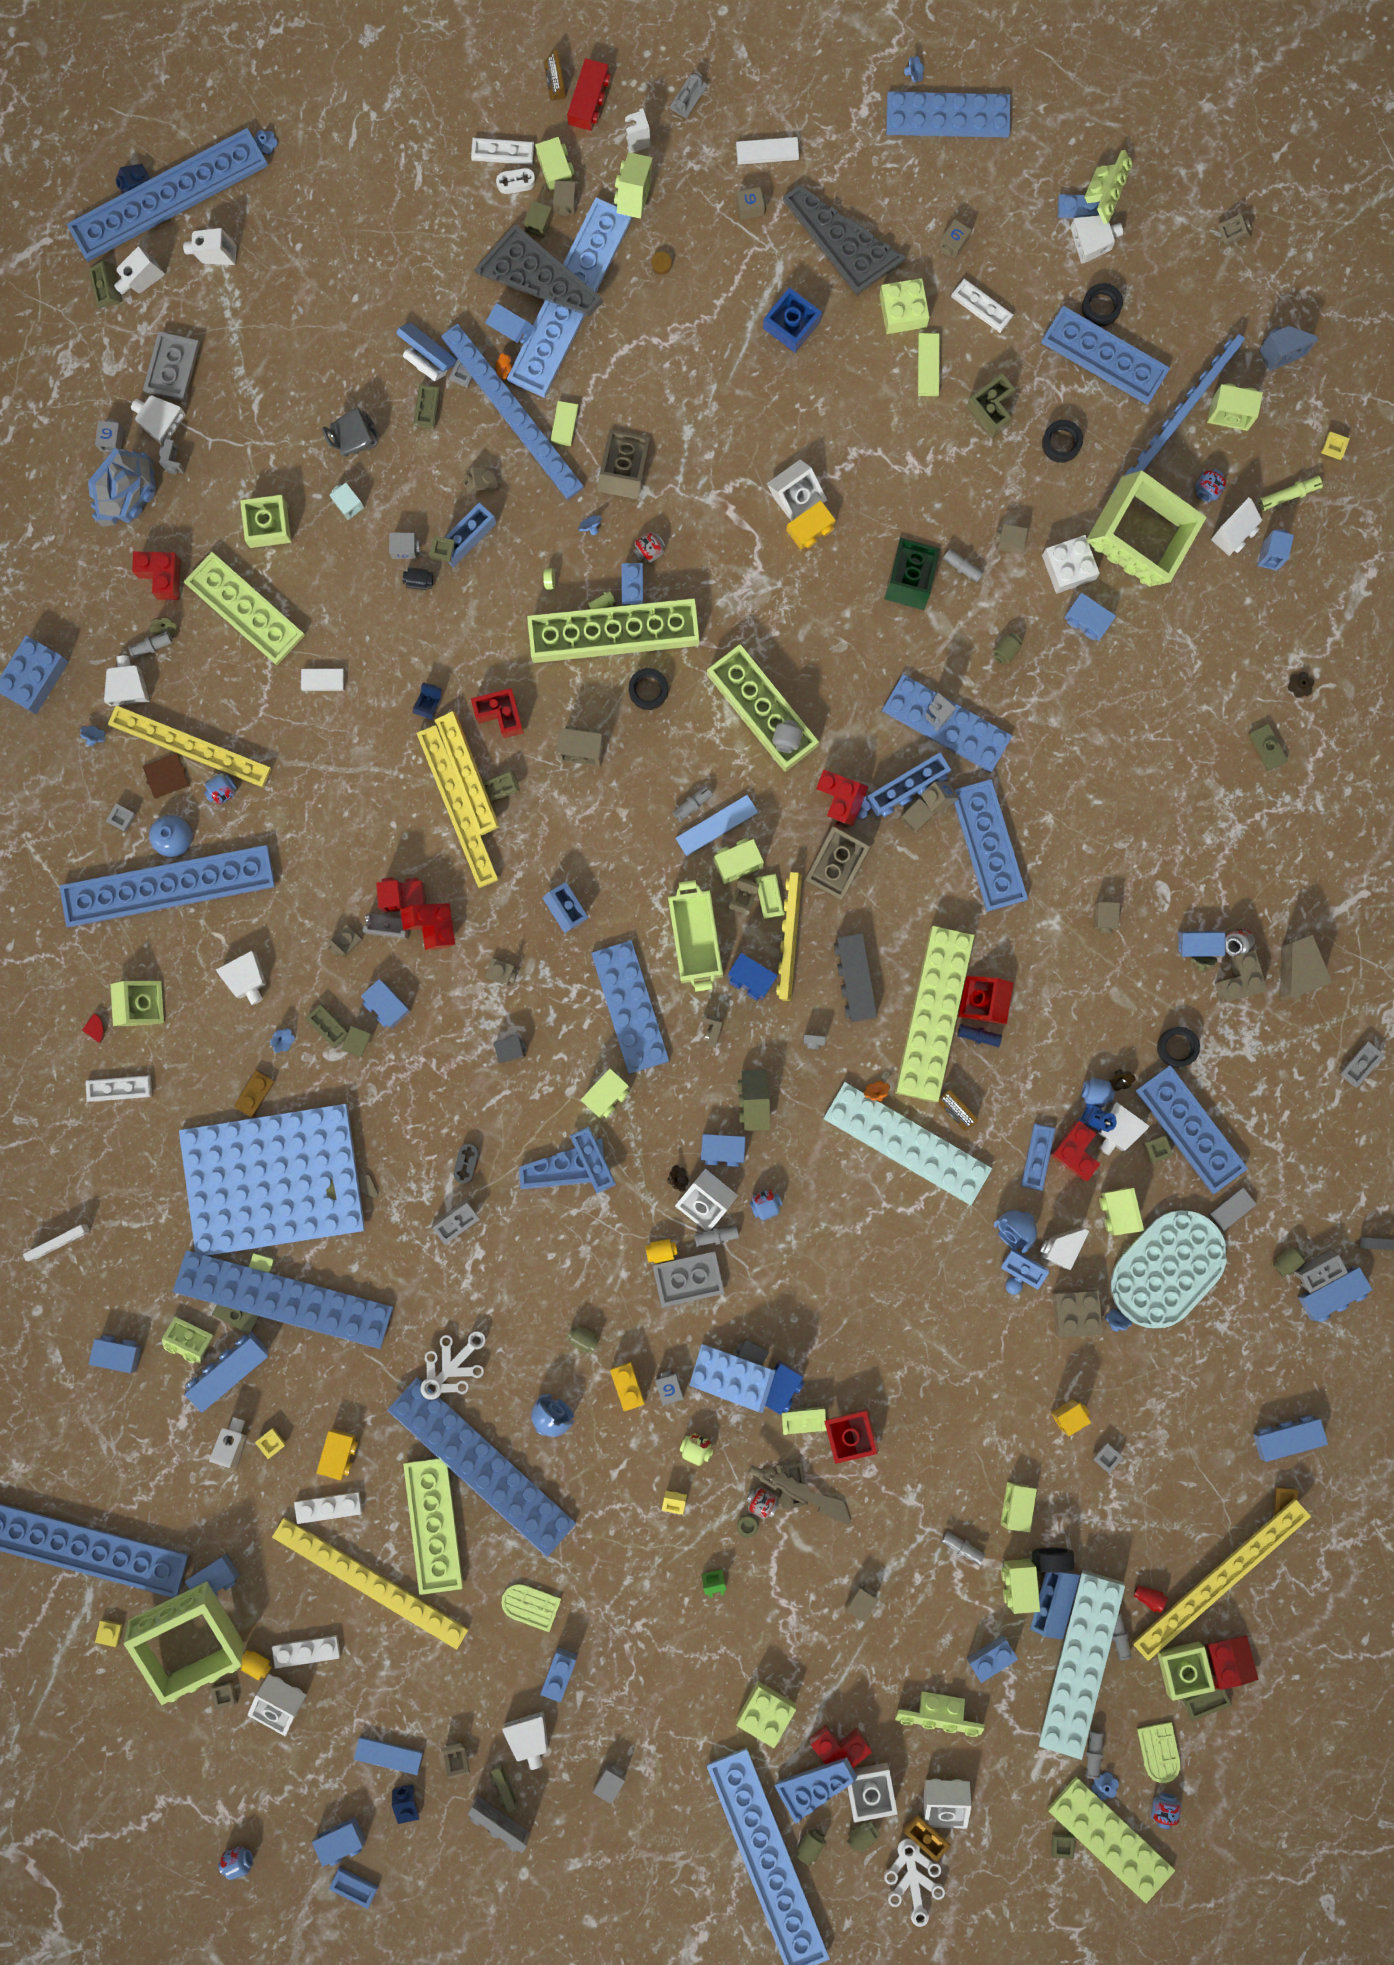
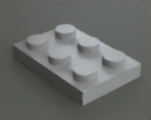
M158 331L143 391L148 394L185 402L200 342Z
M715 1251L652 1265L662 1308L725 1294Z
M476 1795L467 1814L470 1816V1820L478 1826L482 1825L487 1828L488 1833L496 1839L501 1838L512 1851L523 1853L527 1847L531 1832L482 1797Z

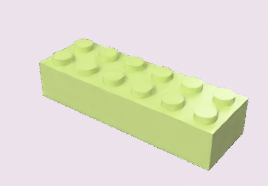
M741 644L707 669V676L784 772L788 771L818 747L819 741ZM785 720L797 722V726L803 731L800 746L797 750H793L792 753L779 751L776 749V745L773 744L776 725L785 723Z

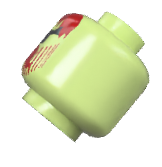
M696 1433L686 1436L680 1447L683 1459L697 1466L702 1465L704 1461L709 1462L713 1454V1450L710 1449V1440Z

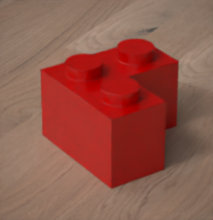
M133 551L132 572L138 579H152V594L158 600H179L181 559L175 552Z
M512 688L471 698L478 724L498 719L503 738L524 733Z
M823 769L816 789L834 796L827 816L854 826L869 787Z
M393 877L382 878V882H376L378 908L384 913L397 912L410 905L426 904L424 883L418 881V878H408L406 882L400 883L398 880H394Z
M450 903L410 905L400 909L403 930L422 929L425 950L444 949L455 945Z
M1081 1121L1073 1123L1050 1153V1156L1083 1181H1088L1101 1165L1084 1152L1096 1133Z
M824 1725L809 1738L811 1747L825 1765L847 1758L852 1768H854L872 1753L870 1744L857 1728L839 1741L829 1727Z

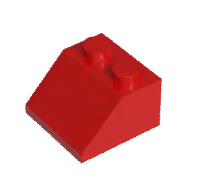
M966 976L958 1017L988 1023L1007 1024L1014 983L1000 978Z
M868 1408L824 1421L835 1464L878 1454L879 1448Z
M1247 1635L1204 1644L1215 1689H1228L1259 1680Z

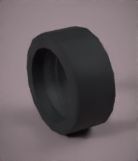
M1098 283L1086 292L1082 303V313L1085 319L1097 326H1108L1118 318L1123 307V297L1115 286L1108 283ZM1095 295H1106L1113 300L1114 310L1109 315L1096 314L1090 306L1091 299Z
M1069 420L1053 422L1047 428L1042 439V448L1045 455L1050 460L1060 463L1074 459L1083 445L1081 429ZM1058 430L1069 432L1075 439L1074 447L1069 452L1055 450L1050 443L1054 432Z
M645 668L638 670L629 681L628 690L630 698L637 707L643 710L659 708L668 697L667 680L661 672L655 669ZM646 677H652L660 683L661 692L652 701L640 699L636 692L638 682Z
M1175 1027L1166 1030L1160 1036L1157 1043V1051L1165 1064L1180 1068L1190 1065L1197 1059L1200 1053V1042L1192 1030L1186 1027ZM1183 1035L1190 1041L1191 1051L1185 1059L1177 1060L1170 1057L1167 1053L1166 1044L1172 1036Z
M1049 1547L1035 1549L1032 1552L1033 1564L1036 1566L1037 1571L1059 1573L1074 1570V1551L1071 1549Z

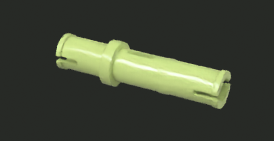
M1317 475L1303 482H1295V485L1266 497L1259 498L1260 508L1262 511H1266L1294 498H1303L1307 493L1321 489L1323 484L1319 483H1322V480Z

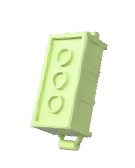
M696 880L679 882L677 895L668 897L681 984L691 982L695 987V992L712 989L714 979L723 977L710 890L702 892L696 884ZM697 888L695 893L680 895L682 890ZM711 979V981L694 983L695 981Z

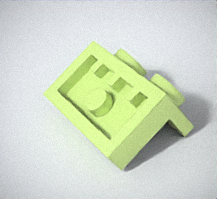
M174 1317L162 1337V1345L166 1351L172 1354L177 1352L183 1355V1358L190 1363L197 1362L201 1364L203 1355L210 1345L213 1335Z

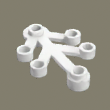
M481 1332L471 1333L468 1338V1344L452 1361L451 1346L453 1340L448 1335L441 1337L442 1372L437 1377L435 1376V1363L438 1360L437 1354L434 1351H429L425 1354L427 1379L422 1382L420 1390L426 1399H436L441 1393L457 1392L465 1394L468 1392L469 1386L465 1381H459L457 1384H442L448 1377L472 1376L474 1378H481L483 1376L484 1370L480 1365L457 1368L475 1349H481L485 1345V1336ZM475 1337L481 1339L479 1345L473 1344L472 1341ZM444 1338L450 1339L448 1346L442 1344ZM429 1354L435 1355L433 1362L427 1360ZM475 1368L481 1369L479 1376L473 1374ZM460 1384H465L466 1390L460 1392L458 1390V1386ZM429 1385L436 1387L433 1393L427 1391Z
M906 1838L899 1843V1856L891 1868L885 1871L884 1878L888 1884H895L898 1880L897 1873L905 1863L907 1864L908 1871L895 1890L888 1894V1901L891 1906L898 1907L901 1904L902 1895L910 1885L914 1906L910 1913L911 1920L916 1926L921 1927L927 1924L929 1915L926 1908L922 1906L919 1883L931 1891L932 1896L937 1900L944 1897L945 1890L941 1884L934 1883L916 1869L915 1861L926 1867L931 1877H938L941 1874L939 1863L931 1861L921 1854L919 1846L910 1838ZM908 1847L913 1849L910 1854L905 1853V1849ZM937 1866V1872H931V1867ZM890 1873L895 1875L892 1880L887 1878V1875ZM937 1888L942 1890L941 1894L936 1895L934 1893L935 1889ZM897 1896L899 1899L897 1902H892L891 1897ZM918 1915H923V1920L918 1921L916 1919Z

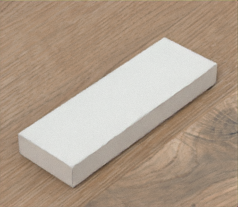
M797 137L736 142L738 165L799 160Z
M473 138L472 161L533 165L534 142Z
M966 279L962 280L951 295L954 300L999 333L1003 331L1013 318L1011 312Z
M151 1076L86 1080L87 1102L152 1097Z
M87 1224L79 1225L24 1253L23 1256L26 1261H34L89 1233L90 1230Z

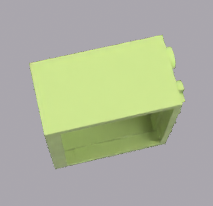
M1141 470L1121 477L1086 541L1095 548V551L1102 552L1108 556L1107 559L1110 562L1121 565L1126 573L1138 577L1142 584L1145 583L1149 587L1171 582L1207 517ZM1134 496L1179 527L1158 565L1113 534Z
M208 1582L200 1584L129 1619L123 1642L161 1705L174 1702L180 1696L188 1692L192 1693L208 1682L213 1683L221 1676L233 1673L242 1666L244 1642ZM203 1614L223 1649L167 1676L146 1641Z

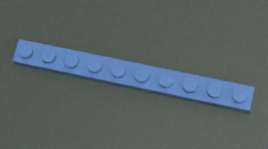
M456 324L441 336L443 341L566 500H569L584 488L582 483L461 327Z
M1238 334L1234 340L1232 338L1229 339L1223 347L1226 350L1222 356L1218 354L1211 363L1213 368L1210 372L1205 370L1198 380L1201 382L1197 388L1195 386L1191 388L1186 395L1189 398L1186 403L1181 402L1174 411L1176 416L1172 420L1170 418L1167 419L1161 427L1164 430L1160 436L1156 434L1149 443L1152 447L1148 452L1143 450L1137 458L1138 465L1135 468L1131 466L1125 475L1141 470L1144 472L1245 340L1243 336Z

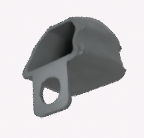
M359 407L346 412L335 422H332L329 426L330 429L322 427L328 445L339 449L341 455L345 457L349 454H358L359 452L373 449L379 442V433L375 429L373 420L366 411H361ZM328 433L331 435L333 442L328 437Z

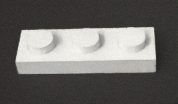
M360 1491L294 1502L297 1524L363 1513Z
M338 1635L272 1646L275 1669L339 1659L341 1657Z

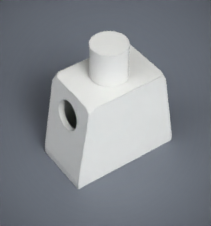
M1100 215L1074 218L1070 227L1081 264L1112 250L1115 243L1114 238L1123 235L1121 223L1111 226L1110 223L1104 224Z
M222 228L194 231L192 233V241H185L183 244L184 253L194 254L201 263L236 264L237 245Z
M138 246L117 267L116 271L122 278L114 286L122 295L130 288L137 293H141L166 274L154 258Z
M149 396L145 403L135 399L131 405V410L138 413L135 417L136 422L161 445H164L165 439L170 440L186 416L181 407L154 396Z
M117 656V667L108 668L106 671L104 702L110 707L150 702L141 669L137 666H130L129 656Z
M250 951L216 969L219 976L237 998L241 999L247 996L251 1005H255L263 1000L258 989L264 987L266 981L255 952Z
M1113 1102L1108 1110L1109 1113L1116 1116V1127L1109 1132L1102 1129L1098 1130V1134L1105 1139L1098 1149L1108 1156L1115 1147L1121 1151L1128 1149L1149 1128V1125L1117 1102Z
M233 1417L229 1429H221L209 1462L237 1469L247 1435L241 1434L245 1423L244 1420ZM233 1437L234 1442L232 1445H229V1439Z
M544 1711L504 1723L502 1730L516 1760L527 1759L530 1770L542 1767L540 1755L548 1750Z

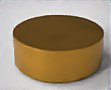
M657 252L653 255L651 259L653 271L657 274H666L670 271L672 260L668 253Z

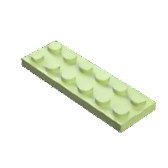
M213 552L184 581L191 590L275 665H278L305 636L301 630Z
M439 1458L405 1462L403 1465L419 1595L463 1589L449 1467Z
M1077 1776L1047 1808L1064 1827L1146 1904L1175 1872V1869Z

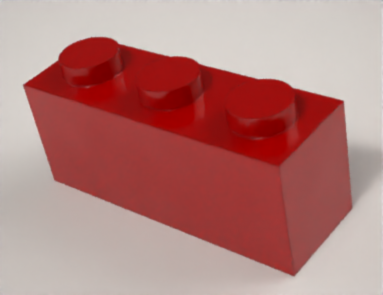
M587 58L584 59L567 113L568 125L592 131L594 124L598 123L600 116L599 106L604 104L606 93H604L605 87H609L612 74L609 73L608 64Z

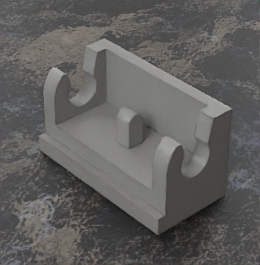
M939 692L934 697L933 703L929 706L930 712L936 718L930 717L927 713L925 714L926 720L935 727L934 730L936 732L952 717L956 709Z
M373 913L365 915L366 925L363 926L365 934L408 939L409 930H403L401 917Z
M466 1198L433 1222L432 1229L444 1245H446L479 1221L480 1218Z
M1329 1250L1302 1265L1294 1274L1302 1281L1301 1286L1311 1294L1348 1274L1339 1254Z

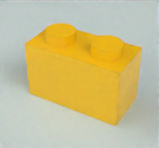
M820 500L788 523L786 531L800 550L805 547L808 549L817 542V538L822 535L825 537L834 530L833 527L836 520Z
M632 1361L612 1367L610 1372L623 1411L625 1412L644 1405L645 1400Z
M1073 1399L1051 1412L1059 1428L1067 1436H1071L1091 1423L1088 1418L1091 1414L1086 1406L1082 1405L1081 1402L1077 1403Z
M336 1429L329 1430L316 1474L337 1480H342L345 1478V1475L349 1476L352 1463L349 1462L351 1454L355 1455L358 1442L355 1441L357 1435Z

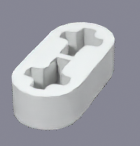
M527 168L502 172L496 178L497 188L503 194L531 190L535 185V175ZM524 176H528V183H524ZM507 179L508 186H504L503 180Z

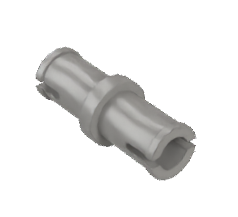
M951 548L943 558V560L958 569V573L962 572L975 581V583L978 582L984 571L971 564L968 558L964 559Z
M165 631L162 634L152 638L150 636L146 637L144 641L128 646L129 652L135 659L149 652L154 653L156 649L173 644L170 633Z
M704 785L693 796H688L686 801L672 813L676 819L678 818L679 822H682L693 811H698L699 806L713 795Z
M736 1225L717 1229L716 1227L711 1231L694 1233L696 1247L712 1243L718 1245L722 1241L739 1239Z
M950 1531L945 1533L941 1541L942 1544L958 1552L957 1555L960 1557L963 1555L978 1566L986 1553L970 1545L968 1540L965 1539L963 1541L950 1533Z
M1118 1613L1112 1641H1115L1118 1659L1122 1661L1133 1657L1128 1642L1129 1633L1125 1630L1122 1613Z
M1090 1731L1089 1749L1086 1751V1756L1088 1757L1086 1777L1100 1779L1101 1759L1104 1756L1102 1753L1104 1733Z

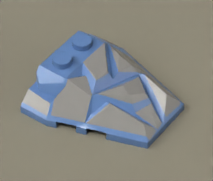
M114 448L89 479V494L95 500V502L91 503V507L96 510L92 516L102 527L115 525L119 519L125 523L131 522L141 514L143 506L153 499L156 491V483L153 477L155 475L154 462L149 455L144 452L139 454L136 451H132L130 453L128 450Z

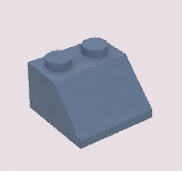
M1291 326L1282 329L1277 327L1269 332V336L1263 341L1264 343L1259 351L1271 372L1306 356L1319 339L1316 335Z

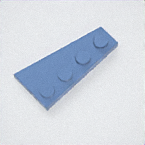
M600 1138L596 1142L604 1157L603 1139ZM576 1148L519 1167L521 1190L592 1183Z
M844 1758L779 1780L774 1786L795 1824H797L818 1806L823 1805L832 1796L837 1795L855 1782L857 1775L848 1759Z

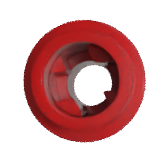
M1141 1585L1137 1586L1133 1596L1153 1612L1158 1611L1160 1613L1163 1611L1168 1600L1164 1592Z

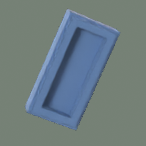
M339 1867L329 1890L368 1909L379 1886Z

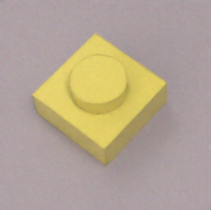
M1329 432L1321 453L1341 460L1350 438Z
M274 1428L255 1442L267 1459L287 1445Z
M665 1491L662 1511L683 1515L687 1495Z
M104 1619L100 1620L95 1643L117 1647L123 1624Z

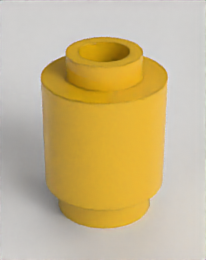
M671 1239L650 1242V1245L645 1246L648 1262H654V1264L674 1260V1255H678L676 1242L671 1243Z
M246 1650L243 1654L241 1671L258 1681L261 1677L265 1679L272 1667L269 1666L270 1660L255 1651L250 1652Z

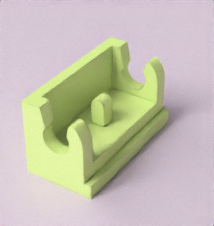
M824 1406L791 1409L787 1413L783 1411L781 1414L783 1435L826 1431Z
M1007 1482L1000 1525L1009 1530L1030 1532L1037 1489L1028 1485Z

